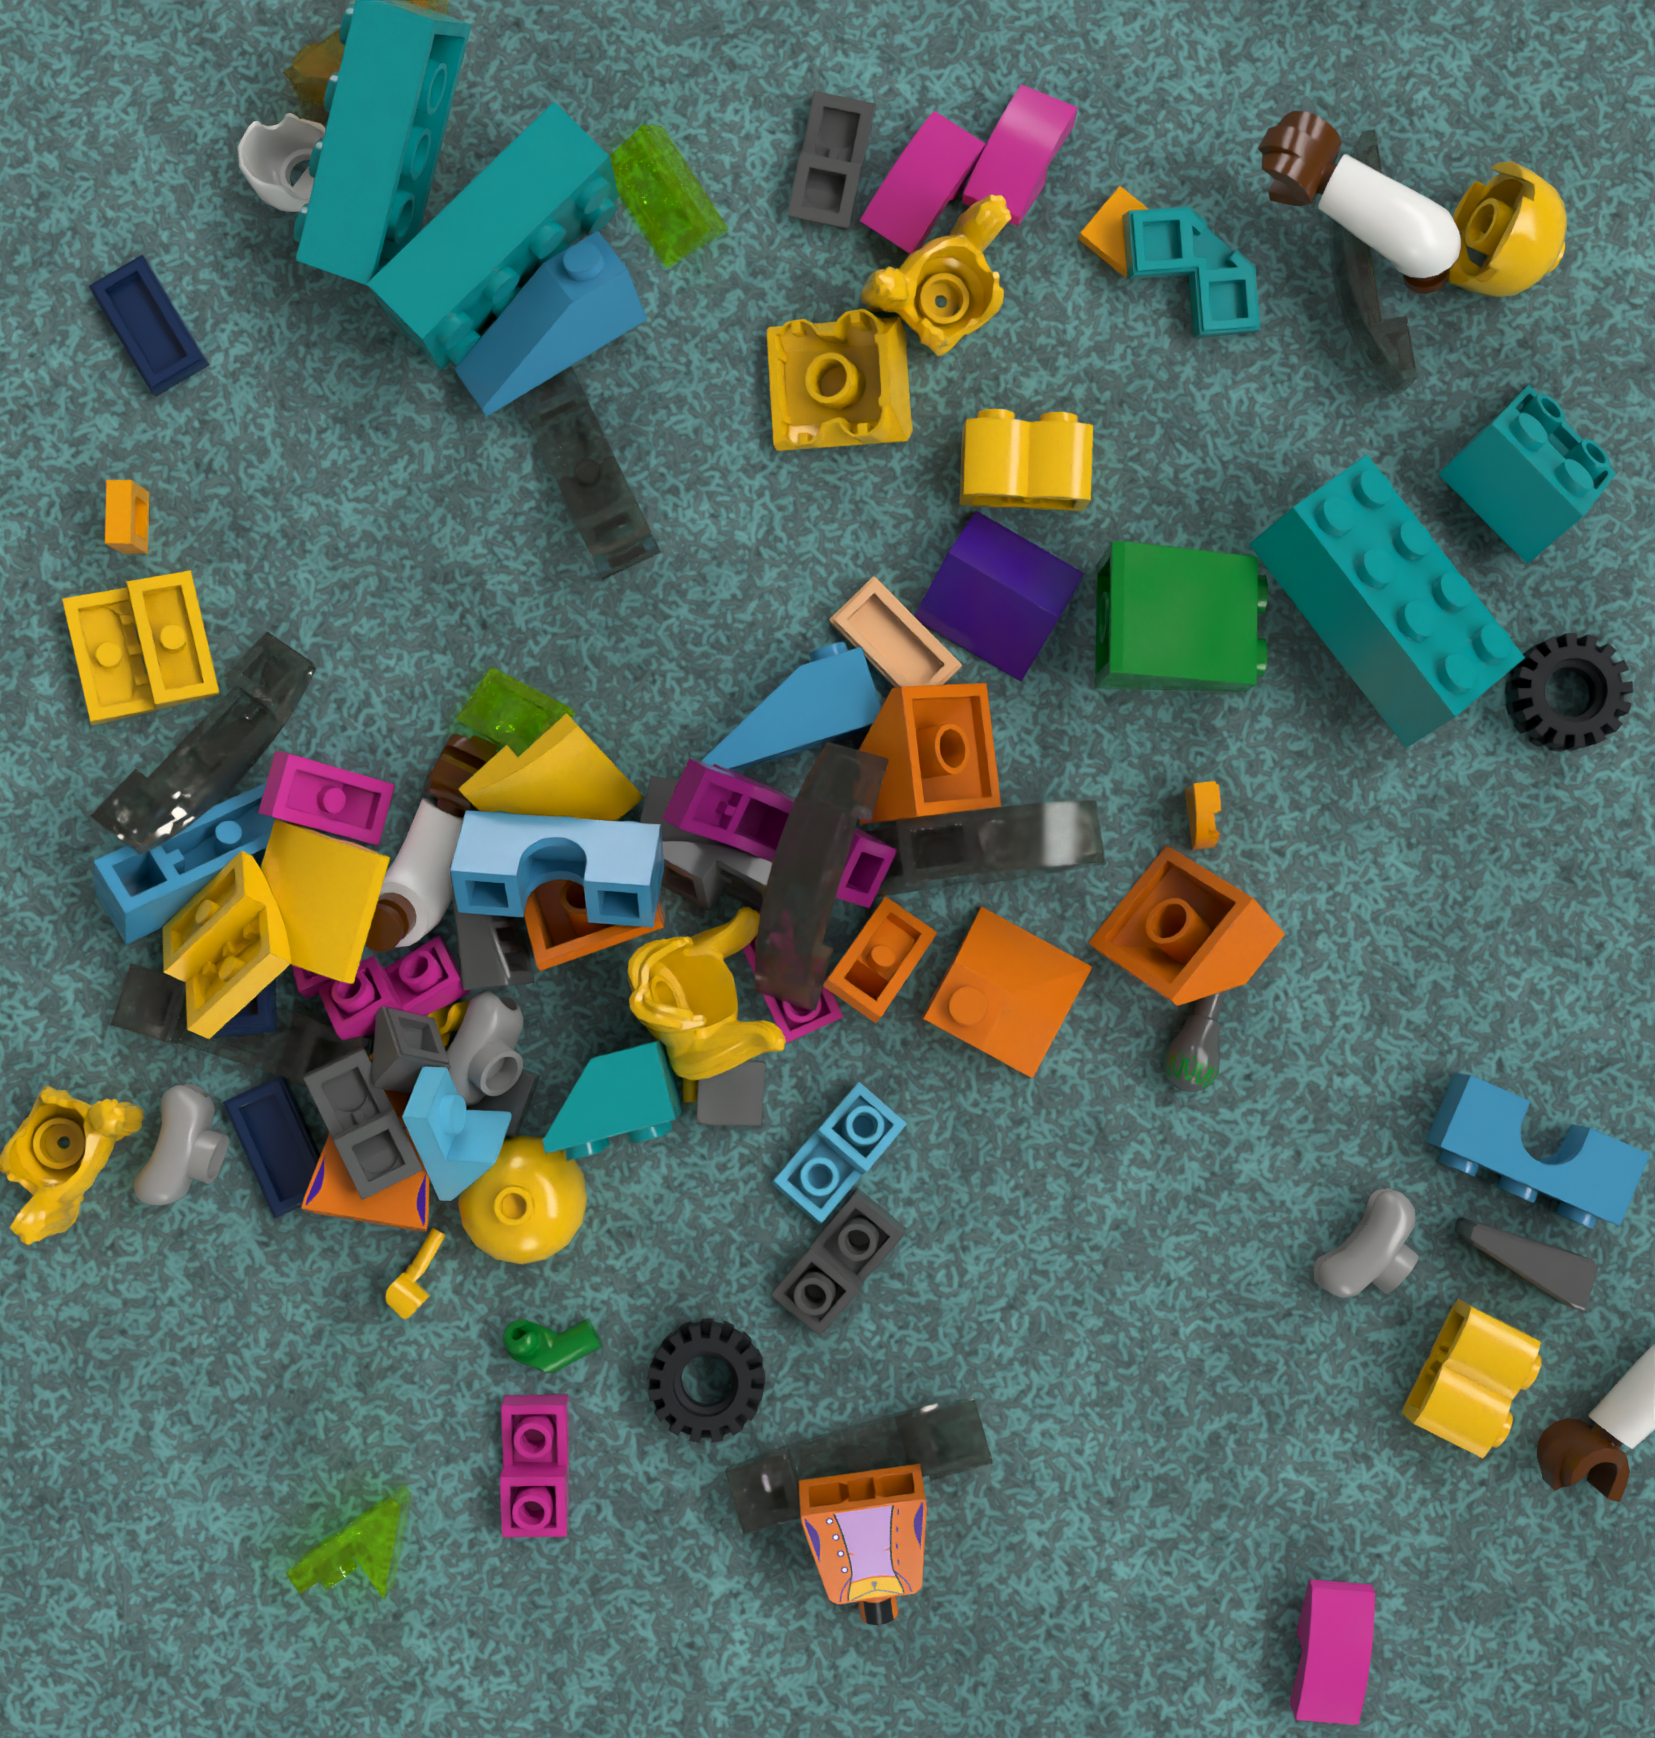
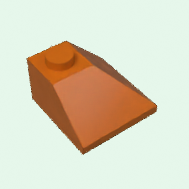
M987 683L900 686L891 689L853 760L860 824L1001 808Z
M1166 845L1090 939L1088 944L1167 1000L1179 1006L1246 984L1285 936V933L1253 897Z
M981 906L921 1018L1033 1078L1088 977L1092 966Z

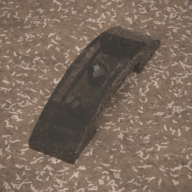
M1375 129L1362 131L1348 155L1383 174ZM1331 218L1330 258L1337 300L1346 327L1363 361L1377 381L1390 395L1403 393L1417 379L1407 316L1381 319L1369 245Z
M572 365L518 397L517 399L537 438L602 580L661 553Z
M266 632L225 674L224 677L231 687L230 692L148 777L135 769L90 817L95 823L139 855L160 846L179 834L221 800L244 777L271 745L306 691L316 670L314 663L269 632Z
M828 742L810 769L787 818L765 889L755 953L756 992L809 1010H816L834 949L822 944L858 819L871 822L889 759Z
M130 963L111 1025L163 1042L183 1044L289 1078L291 1083L307 1087L302 1075L362 1046L368 1055L373 1041L372 1038L367 1036L342 1040L336 1034L332 1023L276 1005L277 1032L220 1038L211 1037L207 1039L187 1030L185 982L164 973V971Z
M975 1397L893 1413L788 1444L726 1468L725 1472L743 1534L801 1518L799 1480L920 1464L922 1477L929 1475L930 1481L992 1464L993 1459Z

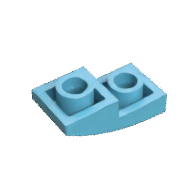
M858 1082L770 1184L819 1225L837 1206L862 1174L871 1168L907 1123L864 1085Z

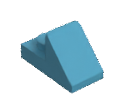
M422 1066L402 1118L439 1200L452 1201L495 1164L511 1122L512 1114L507 1111L466 1110L465 1100L462 1095L458 1094L447 1067Z

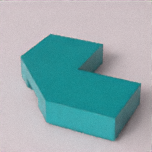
M1191 207L1133 210L1122 215L1128 279L1188 275L1193 338L1255 333L1260 330L1255 265L1237 249L1233 251L1207 227L1208 223Z

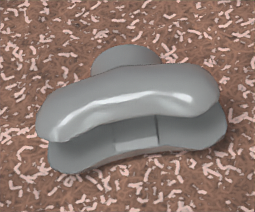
M488 990L479 992L471 999L463 1022L446 1051L451 1066L449 1070L450 1076L458 1094L463 1096L466 1108L479 1103L485 1095L498 1096L508 1091L517 1082L523 1069V1059L514 1050L524 1020L520 1007L512 998L506 996L499 999Z
M193 1084L175 1085L162 1095L160 1099L162 1125L157 1144L150 1160L133 1180V1189L137 1199L150 1205H166L177 1202L188 1193L193 1180L211 1184L218 1176L229 1145V1137L211 1130L216 1109L210 1094L201 1087Z
M1389 1188L1373 1192L1369 1196L1364 1216L1353 1233L1338 1248L1317 1258L1314 1264V1279L1316 1283L1324 1290L1342 1298L1358 1295L1371 1282L1385 1294L1397 1288L1412 1271L1419 1258V1255L1404 1243L1416 1223L1415 1209L1410 1200L1401 1192Z

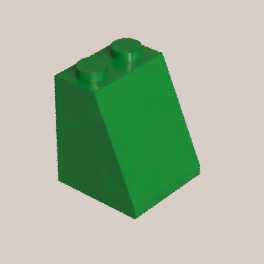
M1112 541L1097 563L1095 689L1246 692L1257 685V676L1263 677L1267 666L1266 639L1257 638V613H1265L1268 600V581L1266 575H1258V557L1126 541Z

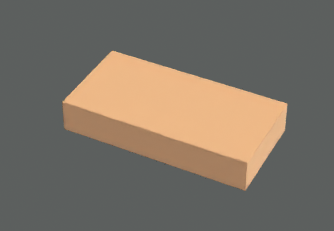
M875 576L829 619V623L854 648L862 646L866 660L893 688L900 686L944 685L963 666Z

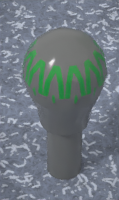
M1226 991L1197 1000L1193 1014L1187 1015L1183 1027L1171 1041L1164 1054L1163 1069L1165 1076L1174 1087L1182 1091L1198 1092L1204 1090L1215 1081L1219 1073V1034L1221 1025L1217 1020Z

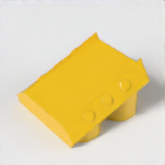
M865 309L845 312L838 318L837 322L813 324L806 319L788 321L783 326L769 327L766 330L773 445L776 451L904 442L909 440L913 432L910 408L907 334L900 317L878 318Z

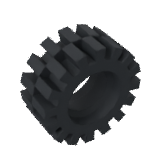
M1565 633L1555 638L1554 636L1524 652L1523 656L1525 658L1510 670L1513 677L1511 681L1506 682L1504 693L1511 694V703L1506 704L1508 715L1515 714L1518 723L1514 724V727L1520 734L1527 732L1531 736L1529 742L1538 747L1546 745L1550 747V751L1557 752L1564 750L1573 751L1597 744L1607 739L1605 737L1607 734L1616 732L1623 724L1618 720L1619 717L1629 714L1632 703L1624 701V695L1633 692V682H1623L1620 674L1629 670L1625 660L1615 663L1611 659V656L1617 651L1609 643L1601 647L1597 646L1598 637L1589 634L1577 638V633ZM1567 669L1574 671L1582 676L1588 685V704L1584 711L1576 717L1561 716L1553 711L1547 703L1545 686L1549 677L1557 670Z
M713 1318L702 1319L701 1322L696 1323L690 1321L682 1324L675 1332H671L657 1349L647 1378L649 1379V1388L647 1390L649 1401H654L656 1406L654 1413L661 1422L665 1419L670 1424L669 1431L679 1436L680 1432L690 1435L689 1441L697 1443L701 1442V1438H711L712 1443L723 1441L724 1435L732 1433L734 1436L742 1431L744 1424L748 1420L752 1421L756 1415L759 1403L762 1401L765 1385L763 1358L759 1349L756 1350L752 1344V1338L745 1331L741 1333L736 1330L734 1324L724 1321V1324L713 1322ZM703 1355H710L721 1359L728 1366L732 1375V1387L729 1393L720 1401L710 1404L700 1403L692 1399L686 1393L682 1383V1372L685 1366L692 1359Z

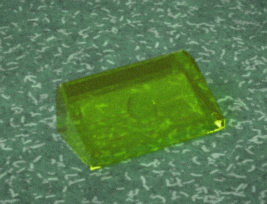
M641 125L610 155L615 182L620 196L667 268L729 230L663 126Z

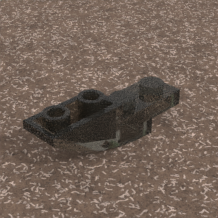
M1096 800L1034 803L968 810L896 821L895 827L865 831L867 834L897 849L875 898L976 881L980 885L1106 865Z

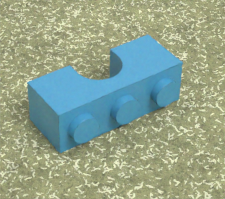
M466 810L450 869L458 913L523 917L527 899L536 887L551 880L565 879L577 882L584 887L589 923L654 927L664 872L662 830L660 824H646L635 821L619 822L578 819L569 816L551 817L511 814L503 811L483 812Z
M1454 1073L1425 1143L1442 1150L1438 1162L1475 1177L1480 1166L1501 1176L1497 1188L1531 1203H1534L1537 1194L1541 1193L1560 1202L1556 1214L1587 1228L1593 1229L1597 1219L1618 1226L1621 1225L1650 1157L1649 1153L1592 1128L1571 1124L1560 1149L1546 1159L1535 1160L1526 1151L1521 1140V1124L1531 1101L1472 1075Z

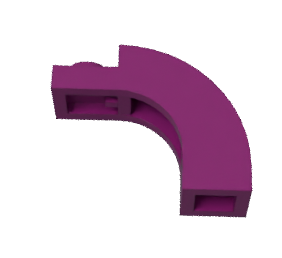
M689 758L662 816L663 820L678 829L746 851L784 868V870L798 876L832 897L870 908L897 852V849L866 832L791 795L720 765L714 764L710 766Z

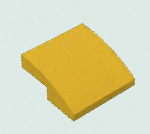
M191 570L126 581V588L62 598L91 726L219 695V688Z
M567 713L519 757L506 745L459 788L460 792L479 811L483 812L503 811L511 814L551 817L569 816L578 819L605 821L618 820L645 798Z
M275 819L260 869L272 890L285 925L290 947L291 964L322 976L354 984L390 857L353 842L331 838L296 823Z
M242 850L162 927L164 973L185 982L187 1030L207 1039L215 1035L292 963L285 925L272 890L254 857Z

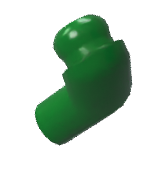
M589 1318L561 1333L537 1323L519 1319L510 1323L503 1334V1344L512 1359L544 1373L557 1372L603 1346Z

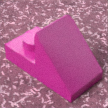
M275 751L258 813L379 846L395 784L293 754Z

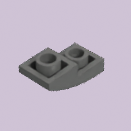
M857 1188L775 1287L771 1296L816 1334L821 1336L860 1291L867 1277L901 1240L907 1228L862 1190Z

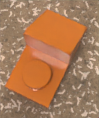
M885 896L823 986L867 1018L877 1023L938 932Z

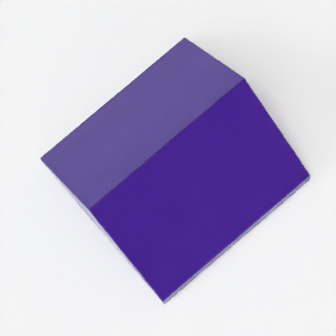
M976 510L947 553L914 617L922 625L1021 682L1085 573Z

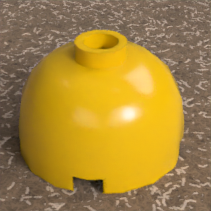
M1510 161L1500 162L1489 168L1499 174L1493 177L1487 185L1475 181L1465 192L1453 215V220L1459 233L1462 232L1461 249L1457 260L1453 263L1452 269L1450 268L1449 281L1467 291L1488 297L1517 295L1530 288L1557 267L1565 251L1567 216L1564 202L1557 190L1532 170ZM1466 245L1488 255L1482 267L1470 261Z
M520 1135L514 1138H505L495 1164L459 1194L458 1206L463 1228L476 1247L496 1260L517 1264L546 1260L566 1247L584 1222L587 1203L584 1174L574 1159L565 1160L563 1149L545 1153L542 1141L544 1138Z

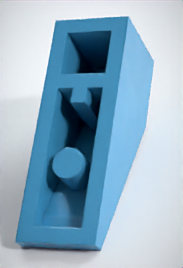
M598 231L547 260L539 267L455 368L459 379L486 417L647 320L627 267Z
M839 642L810 652L811 662L799 666L701 762L710 766L717 764L739 772L869 731L881 710V706L862 646L847 650L846 643Z
M266 783L93 861L95 894L126 945L162 928L241 850L252 855L258 866L262 864L274 820L277 819L258 813Z

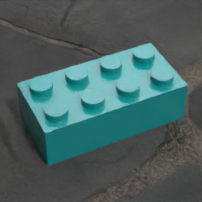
M356 0L355 5L350 4L340 26V42L342 45H345L340 70L333 73L325 91L324 108L330 113L324 139L320 138L316 142L309 161V174L314 178L309 203H305L301 207L295 222L294 239L300 242L296 261L367 285L421 231L472 24L403 0Z
M554 101L367 283L368 287L388 318L441 371L451 361L458 366L480 340L481 336L479 334L496 317H499L544 262L568 249L585 230L593 234L596 231H600L612 219L617 210L614 202L619 198L610 156Z
M1368 455L1362 457L1296 504L1249 543L1252 550L1405 748L1455 718L1525 658L1513 643L1506 630L1495 620L1471 589L1468 581L1457 571L1433 540L1429 531L1419 522L1391 486L1388 478L1381 473Z

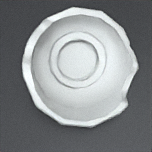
M288 113L285 114L284 119L279 124L265 126L258 121H254L247 128L237 146L239 168L266 204L281 211L298 212L305 203H309L314 178L309 174V166L293 187L290 183V174L297 163L310 160L316 142L320 138L324 139L326 128L321 123L303 118L299 119L296 115Z

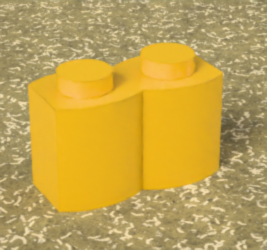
M985 409L979 411L977 418L966 419L962 430L959 505L969 507L1084 511L1091 501L1093 425L1079 423L1078 416L1068 412L1044 413L1040 416V421L1027 422L1016 420L1015 413L1005 409Z
M1458 1299L1452 1306L1432 1347L1430 1356L1426 1360L1401 1413L1413 1424L1484 1458L1491 1447H1499L1510 1432L1513 1416L1509 1410L1512 1400L1520 1389H1528L1538 1376L1542 1362L1541 1356L1538 1354L1541 1342L1504 1321Z

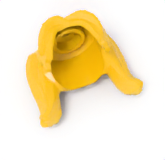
M990 194L971 205L959 216L949 236L929 241L921 249L911 253L899 269L889 266L888 268L873 272L862 288L859 296L861 303L865 304L873 312H896L919 335L920 344L927 345L937 356L948 353L964 335L971 334L988 322L1000 310L1003 304L1004 289L999 286V273L991 271L983 251L1011 220L1010 211L1006 207L1004 197L1002 195L995 196ZM937 296L945 297L947 301L945 307L940 308L935 304ZM959 305L957 312L955 313V315H953L954 311Z
M750 907L739 909L735 917L728 923L705 930L692 937H673L646 943L639 947L629 959L627 972L632 990L629 998L630 1009L652 1035L666 1045V1053L669 1056L671 1067L679 1077L689 1080L707 1079L724 1073L762 1053L781 1052L784 1050L785 1036L782 1030L774 1023L764 1020L746 1022L737 1020L738 1001L734 978L723 959L743 949L758 934L761 916Z
M49 1085L43 1087L36 1098L29 1116L23 1120L19 1129L0 1154V1171L6 1173L9 1181L18 1182L33 1195L17 1213L10 1226L14 1234L20 1237L21 1242L30 1245L47 1236L63 1233L76 1222L80 1203L84 1200V1192L93 1185L99 1172L105 1167L115 1142L124 1138V1136H130L142 1128L144 1110L139 1105H134L130 1102L118 1103L116 1099H105L89 1105L81 1100L72 1098L68 1090H57ZM63 1136L68 1137L70 1140V1145L66 1149L62 1148L59 1144Z

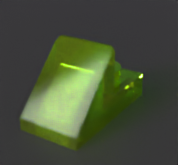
M491 666L456 719L473 732L504 748L508 745L519 757L566 713L574 720L575 711L569 706Z
M405 1484L299 1557L285 1572L298 1593L302 1594L317 1582H320L324 1590L331 1588L358 1567L353 1559L355 1557L380 1596L385 1599L394 1587L412 1496Z

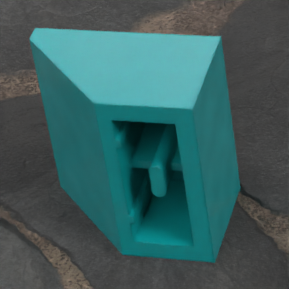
M1529 384L1438 473L1526 564H1529L1584 517L1617 474L1610 467V460L1605 451L1593 440L1588 438L1582 439L1565 422V414L1559 404L1546 394H1538Z
M660 1040L591 1058L542 1140L545 1153L563 1149L565 1160L569 1161L604 1151L605 1147L611 1146L609 1141L611 1136L627 1132L629 1143L633 1144L668 1134V1131L673 1129L671 1121L676 1120L683 1113V1108L670 1059L666 1053V1045Z

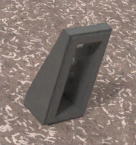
M452 884L461 980L464 990L535 983L531 964L514 917L458 913Z
M1461 1217V1220H1457L1454 1231L1459 1234L1461 1239L1557 1302L1584 1312L1599 1267L1595 1264L1596 1261L1580 1254Z

